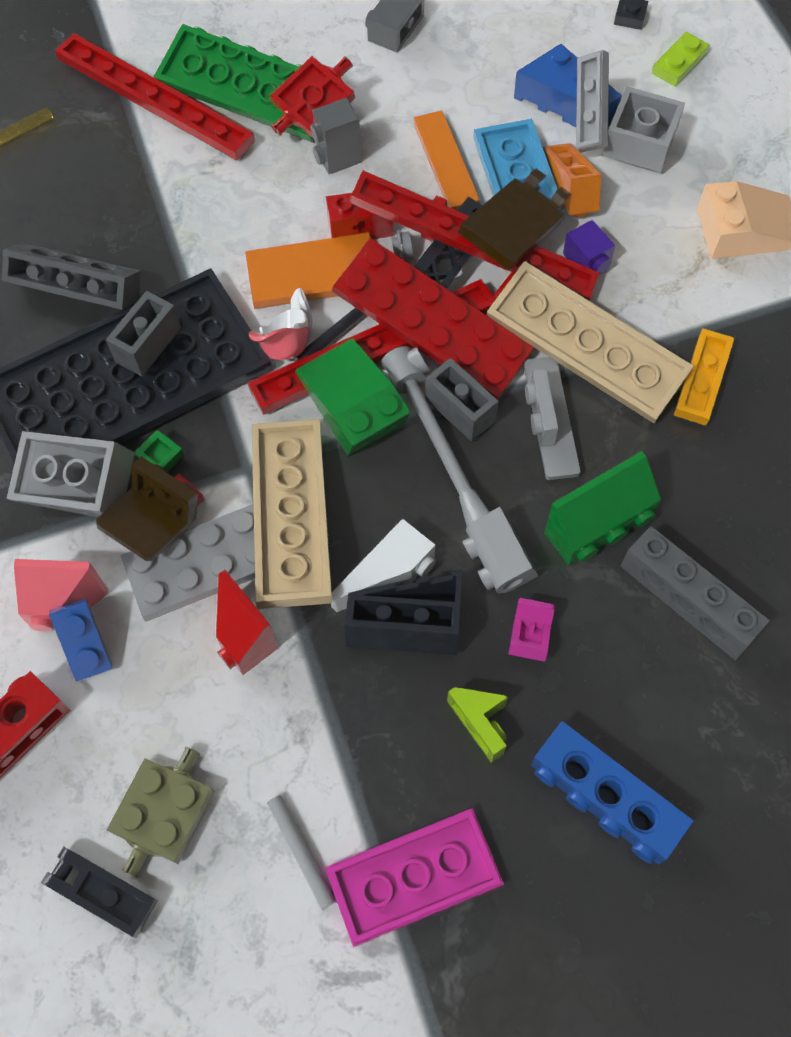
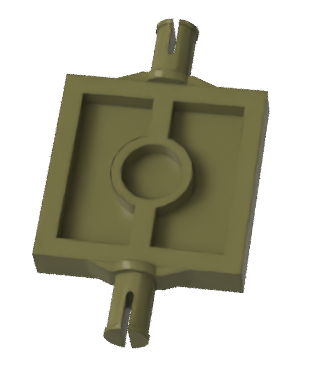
M185 747L176 767L162 766L144 758L107 828L108 832L125 839L133 848L122 871L137 878L148 855L151 857H163L179 864L215 792L211 787L196 781L190 775L198 756H200V753L196 750Z

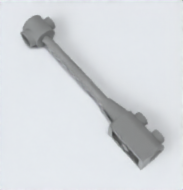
M406 346L391 350L381 361L384 368L382 372L391 381L399 394L408 393L460 495L459 500L467 526L466 532L469 538L463 540V544L472 559L479 556L484 566L483 569L478 571L487 590L494 587L497 593H506L537 578L538 574L509 518L501 507L489 512L478 493L471 488L419 387L425 380L424 373L430 370L417 347L411 350Z

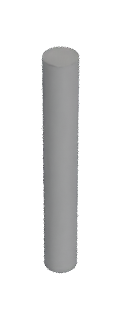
M281 795L272 798L267 804L322 910L332 906L336 901Z

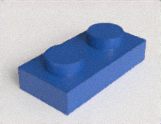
M87 598L50 610V619L76 682L112 669L113 664Z

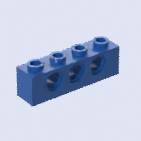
M563 721L545 742L531 763V766L536 769L534 774L539 780L549 787L558 786L568 794L566 799L571 805L581 812L588 810L600 819L598 824L603 830L615 838L622 836L633 845L631 850L634 854L649 864H652L654 861L660 865L666 861L693 823V820ZM571 762L580 764L585 771V777L582 779L572 778L566 771V764ZM600 787L611 788L617 796L616 804L604 803L599 797L598 789ZM632 812H642L647 816L649 820L648 830H640L635 827L631 819Z

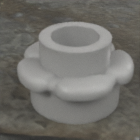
M397 230V237L391 238L395 255H401V259L405 261L404 258L414 256L409 231L400 232Z

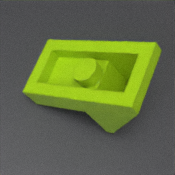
M454 687L448 691L447 702L490 762H494L504 755L506 749L504 741L507 738L499 724L494 720L489 722L488 719L506 706L508 697Z

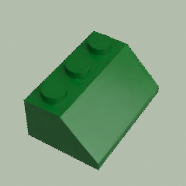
M642 451L552 503L544 534L568 566L578 560L581 563L588 561L597 554L599 547L606 543L614 545L627 535L629 529L636 525L642 528L655 519V512L661 498L646 455Z

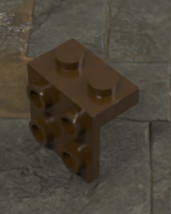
M141 456L132 464V488L96 519V526L100 531L143 560L152 561L197 519L198 493L189 484L180 482L166 473L161 466L152 464Z

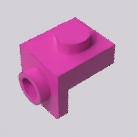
M524 598L518 600L509 655L546 661L555 605Z

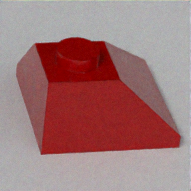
M224 569L219 573L216 638L221 649L217 651V654L230 670L236 666L241 674L244 675L276 651L278 646L269 622Z

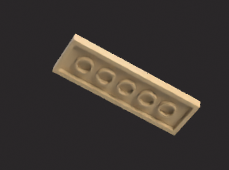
M526 261L523 262L487 311L489 318L652 423L656 422L694 367Z
M320 419L252 424L257 609L332 603Z

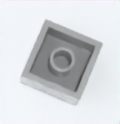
M626 86L608 129V146L604 147L603 156L661 173L676 135L685 102Z

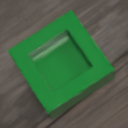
M157 430L135 451L134 456L136 460L142 456L152 464L161 466L167 473L184 456V452L181 447Z

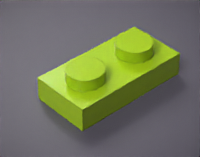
M686 31L653 65L652 74L676 87L707 55L710 44Z

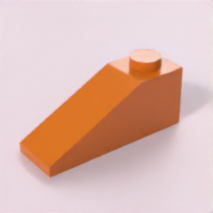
M571 143L543 146L557 188L563 187L571 193V196L564 202L566 212L575 217H583L590 212L599 211L602 175Z

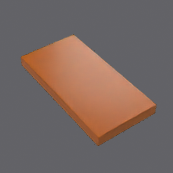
M369 232L245 251L254 309L291 304V298L298 288H302L307 301L338 296L332 292L333 285L369 240Z

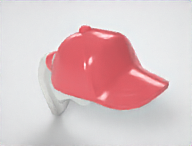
M302 288L295 290L291 298L290 310L274 317L268 326L260 327V333L249 332L250 339L259 342L266 355L274 360L293 361L307 346L309 334L313 326V318Z

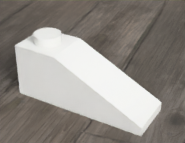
M402 519L332 592L331 607L336 612L346 609L349 592L395 583V587L412 583L419 575L421 577L426 576L436 562L435 544Z

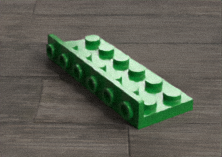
M182 24L153 77L183 94L271 127L283 116V112L272 104L270 95L302 65L288 63L273 54L269 56L258 52L249 45H239L225 36L218 37L212 35L200 27ZM293 124L285 131L304 140L313 141V138L304 130Z

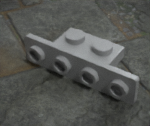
M550 357L526 359L524 361L527 381L525 397L527 405L532 407L531 428L533 435L537 434L545 478L547 480L578 477L580 466L558 362Z

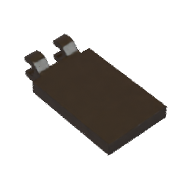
M535 168L523 183L516 178L509 182L463 221L458 233L506 270L510 271L561 224L565 216L561 211L565 208L564 202L571 196V193L560 187L550 199L539 192L541 188L539 184L547 175Z

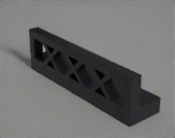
M468 196L457 211L470 216L482 205ZM434 240L413 267L447 289L472 255L460 250H454L453 247ZM450 258L452 270L437 272L436 266L440 260Z

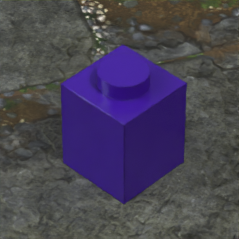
M590 220L566 234L563 255L567 259L601 274L612 263L615 244L593 220Z

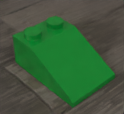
M353 338L295 370L296 375L347 456L352 455L405 424L411 413L391 381Z

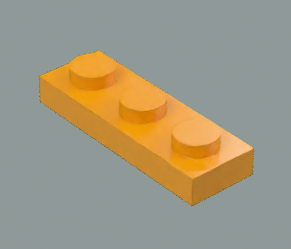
M702 328L690 363L694 367L684 381L674 416L707 425L734 342L733 337Z

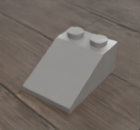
M22 431L7 499L99 517L127 492L135 452L113 441Z

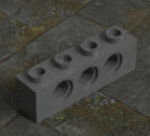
M20 243L3 249L2 281L121 310L137 303L139 299L141 270L27 243Z
M652 526L628 549L620 566L735 661L770 621Z

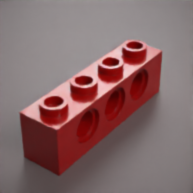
M31 671L25 676L14 680L8 687L7 693L0 699V778L71 711ZM26 708L24 718L17 723H13L15 713Z

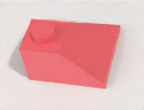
M15 559L14 561L18 614L33 630L42 632L52 631L54 626L49 616V612L52 609L87 598L91 608L107 596L108 588L90 562Z

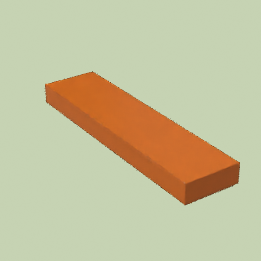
M443 111L414 117V127L443 198L448 200L447 207L457 211L468 196L480 204L479 196Z

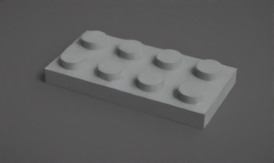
M253 504L185 530L152 561H145L131 551L120 555L145 622L217 594L219 573L224 569L237 585L255 579Z

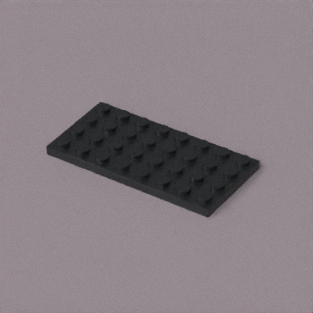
M212 268L155 294L174 305L181 329L143 377L116 363L106 342L108 336L134 305L1 367L0 436L14 464L22 431L113 441L122 444L272 369L271 360L261 348L260 343L250 339L249 332H251V329Z

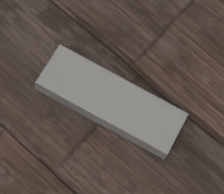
M605 50L577 58L576 150L582 153L608 146L609 52Z

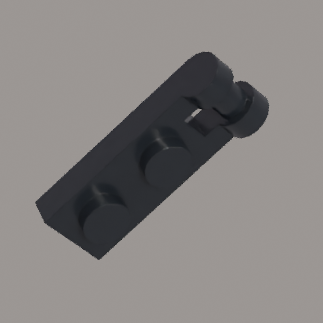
M63 846L57 856L60 859L52 873H46L41 883L131 937L137 938L158 900ZM75 867L80 870V873L73 884L70 885L66 882V879Z

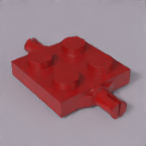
M311 56L270 95L272 104L283 112V116L271 126L274 132L281 136L293 124L300 127L313 138L310 125L314 124L312 110L347 98L349 103H351L356 98L354 91L341 78L353 67L352 62L344 56L337 65L331 68L323 65Z

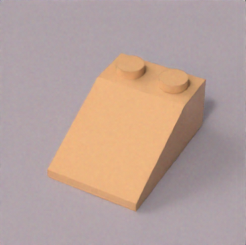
M738 181L705 184L697 212L711 259L791 250V201L789 195Z

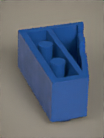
M559 44L516 72L514 99L521 102L523 99L531 101L538 105V110L544 113L550 110L562 116L563 122L576 127L578 57L564 45ZM609 85L608 127L611 125L622 95L611 85Z

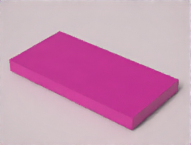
M473 808L325 867L353 948L504 885Z

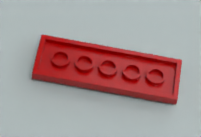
M369 238L332 288L333 293L413 347H417L419 351L438 364L442 365L451 358L497 400L534 348L372 238Z

